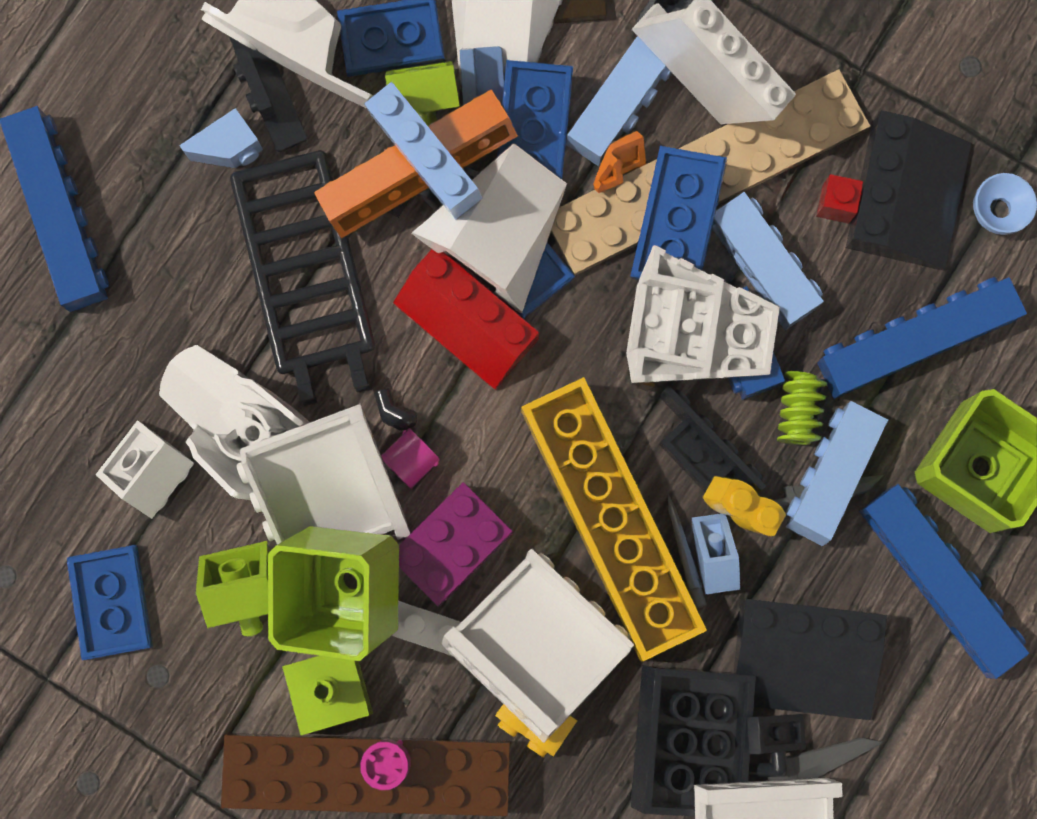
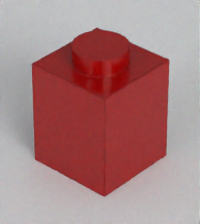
M830 174L822 186L816 217L849 224L858 211L863 181Z

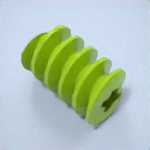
M785 372L784 376L792 381L783 384V390L790 394L783 396L781 402L789 408L780 411V417L787 421L779 423L778 429L787 435L779 436L777 441L792 445H810L811 442L821 440V436L813 433L812 429L822 427L823 423L813 418L814 415L824 413V409L816 406L815 402L825 400L826 396L816 392L817 388L827 386V382L818 379L817 375L807 372Z

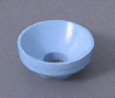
M1001 173L989 177L980 185L973 200V209L978 222L985 229L995 234L1008 235L1016 233L1030 224L1037 210V200L1032 187L1026 180L1014 174ZM1001 200L1007 204L1009 212L1006 217L998 218L993 215L990 208L993 201Z

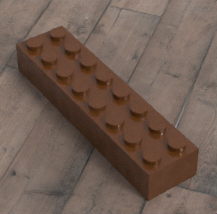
M230 733L224 735L221 808L508 816L510 741ZM381 740H402L403 746L411 757V767L407 777L397 787L390 790H378L371 787L364 780L361 773L363 754L370 746Z

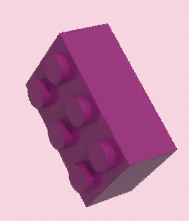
M463 482L399 545V568L440 607L513 532Z

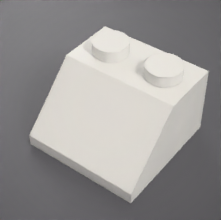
M137 420L96 473V476L121 499L152 519L166 505L168 497L177 485L186 479L194 463Z

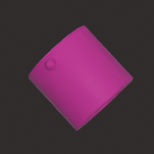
M411 429L403 431V435L381 455L383 462L410 489L434 466H438L440 461L438 456Z
M381 740L370 746L363 754L361 760V773L364 780L371 787L378 790H390L397 787L407 777L411 767V757L403 746L402 740Z

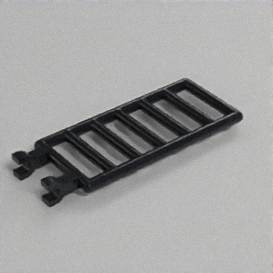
M322 150L236 171L230 176L276 370L279 374L294 372L300 401L304 406L317 403L308 368L345 358L348 360L356 392L369 390L370 387L361 354L375 349V341L348 235L341 238L326 215L260 232L256 231L252 214L317 198L314 192L333 181L327 154ZM316 165L320 183L249 201L245 183ZM332 227L336 246L264 264L260 245ZM340 258L344 277L272 296L268 277ZM348 290L352 309L280 327L276 308ZM356 322L360 341L288 359L283 340Z

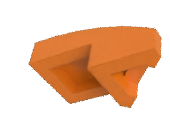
M638 131L628 134L609 145L593 183V187L598 193L622 184L623 174L646 165L644 137Z

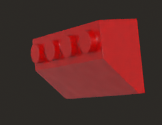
M433 249L413 269L393 302L397 308L494 390L497 389L539 340V332L446 253L441 252L438 254Z

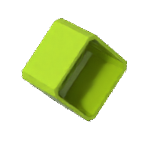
M995 389L981 391L960 403L916 469L917 484L989 533L1024 526L1037 507V418ZM976 457L984 458L989 464V471L985 476H980L973 470L972 464Z
M309 526L276 545L268 553V640L276 650L361 661L398 630L399 544L391 535ZM345 573H350L356 578V589H350L346 586L344 582Z

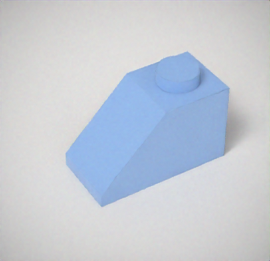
M236 108L179 145L190 161L237 168L241 164L246 166L258 158L259 152L263 150L258 139Z
M726 514L693 517L692 527L697 560L705 594L740 590L739 556Z

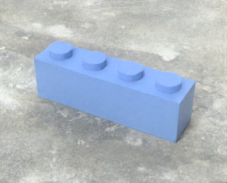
M638 36L567 134L566 145L597 166L601 165L609 145L617 141L623 132L629 134L639 120V117L636 116L642 105L647 108L658 92L654 88L661 79L667 81L672 74Z
M392 82L364 103L373 119L455 220L483 199L478 187Z
M743 192L716 210L712 230L760 297L780 307L778 322L784 330H787L818 309L824 302L821 298L822 291L814 280H808L801 271L803 266L799 258L793 252L788 253L781 243L783 238L774 225L769 226L762 217L763 210L757 200L753 197L749 199L746 193Z
M850 401L843 409H836L828 425L833 430L828 439L826 437L822 438L814 453L819 459L814 468L808 467L800 482V485L805 488L800 498L795 496L788 506L786 515L790 519L786 528L821 546L831 541L888 419L853 401Z

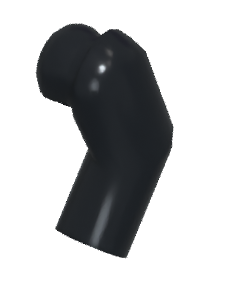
M390 388L374 393L381 420L385 424L399 431L408 430L416 425V413L413 410L406 411L395 406Z

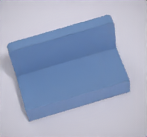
M500 46L460 49L463 105L491 89L502 105L504 90L502 48Z

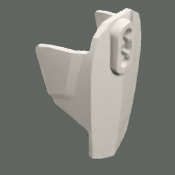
M238 0L229 14L206 2L202 6L201 10L205 12L202 17L203 21L253 50L257 48L260 53L306 79L365 108L364 103L374 96L333 76L332 69L341 24L316 0Z
M198 345L185 349L169 362L160 384L159 396L194 430L186 441L193 458L234 498L251 500L250 493L253 492L250 483L243 484L236 464L241 463V448L310 423L297 410L273 392L251 380Z

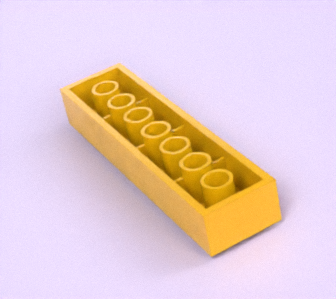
M583 377L521 406V413L620 620L631 637V642L634 644L633 647L640 661H645L707 631L585 378Z

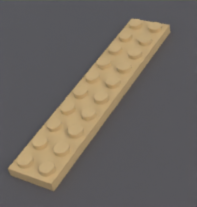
M839 69L794 91L796 95L775 120L727 124L678 148L727 157L718 205L870 128L868 120ZM657 159L624 175L623 183L600 193L593 190L559 207L550 232L574 276L638 245Z

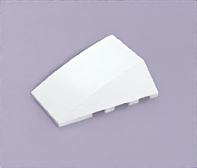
M452 0L461 86L459 50L462 48L500 46L502 48L504 80L506 60L538 63L542 53V46L546 36L551 31L553 19L563 0Z
M513 143L472 180L478 187L483 199L456 220L443 205L411 234L438 254L443 251L450 253L495 286L494 295L519 313H522L567 183Z
M654 245L636 288L626 352L631 383L770 375L780 307L741 287L736 288L724 282V279L714 274H708L682 258L677 259L665 253L666 250Z

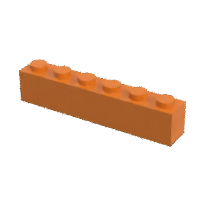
M492 89L475 97L472 101L444 115L441 119L428 126L461 168L466 167L518 136L509 116ZM394 145L367 162L356 166L353 170L336 180L327 183L314 193L329 222L338 235L343 238L429 187Z

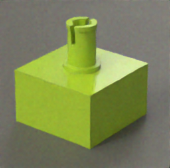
M452 61L386 71V84L388 85L392 82L427 126L438 120L436 111L460 106Z
M267 541L199 556L196 595L207 628L239 621L243 636H254L263 630L259 616L268 614V553L270 548Z
M316 656L282 666L300 735L373 714L359 661Z

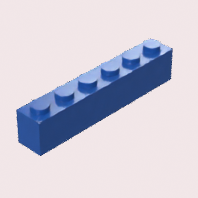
M38 106L0 118V124L60 305L69 312L108 299L105 288L109 287V282L104 270L97 267L94 257L99 256L98 249L93 238L87 237L84 226L88 225V220L82 206L77 207L74 196L78 194V190L72 176L66 175L63 165L68 164V160L62 146L56 145L53 135L58 134L52 116L50 114L46 116Z
M996 277L990 278L977 285L978 291L967 295L966 290H962L947 297L948 303L937 308L935 303L929 304L917 310V317L906 321L904 316L885 324L887 330L875 334L872 329L854 337L856 343L845 348L842 343H838L823 351L825 356L817 364L833 398L841 397L1013 323L1025 316L1027 312L1010 277L999 282Z
M899 484L888 488L859 510V513L984 676L990 679H997L1029 654L1023 646L1026 644L1024 637L1016 628H1009L1002 619L1004 612L993 599L990 598L988 600L980 590L982 584L977 576L970 570L966 572L958 562L960 555L950 543H944L937 534L939 529L936 523L928 515L925 514L923 516L915 506L917 500L913 493L906 487L901 488Z

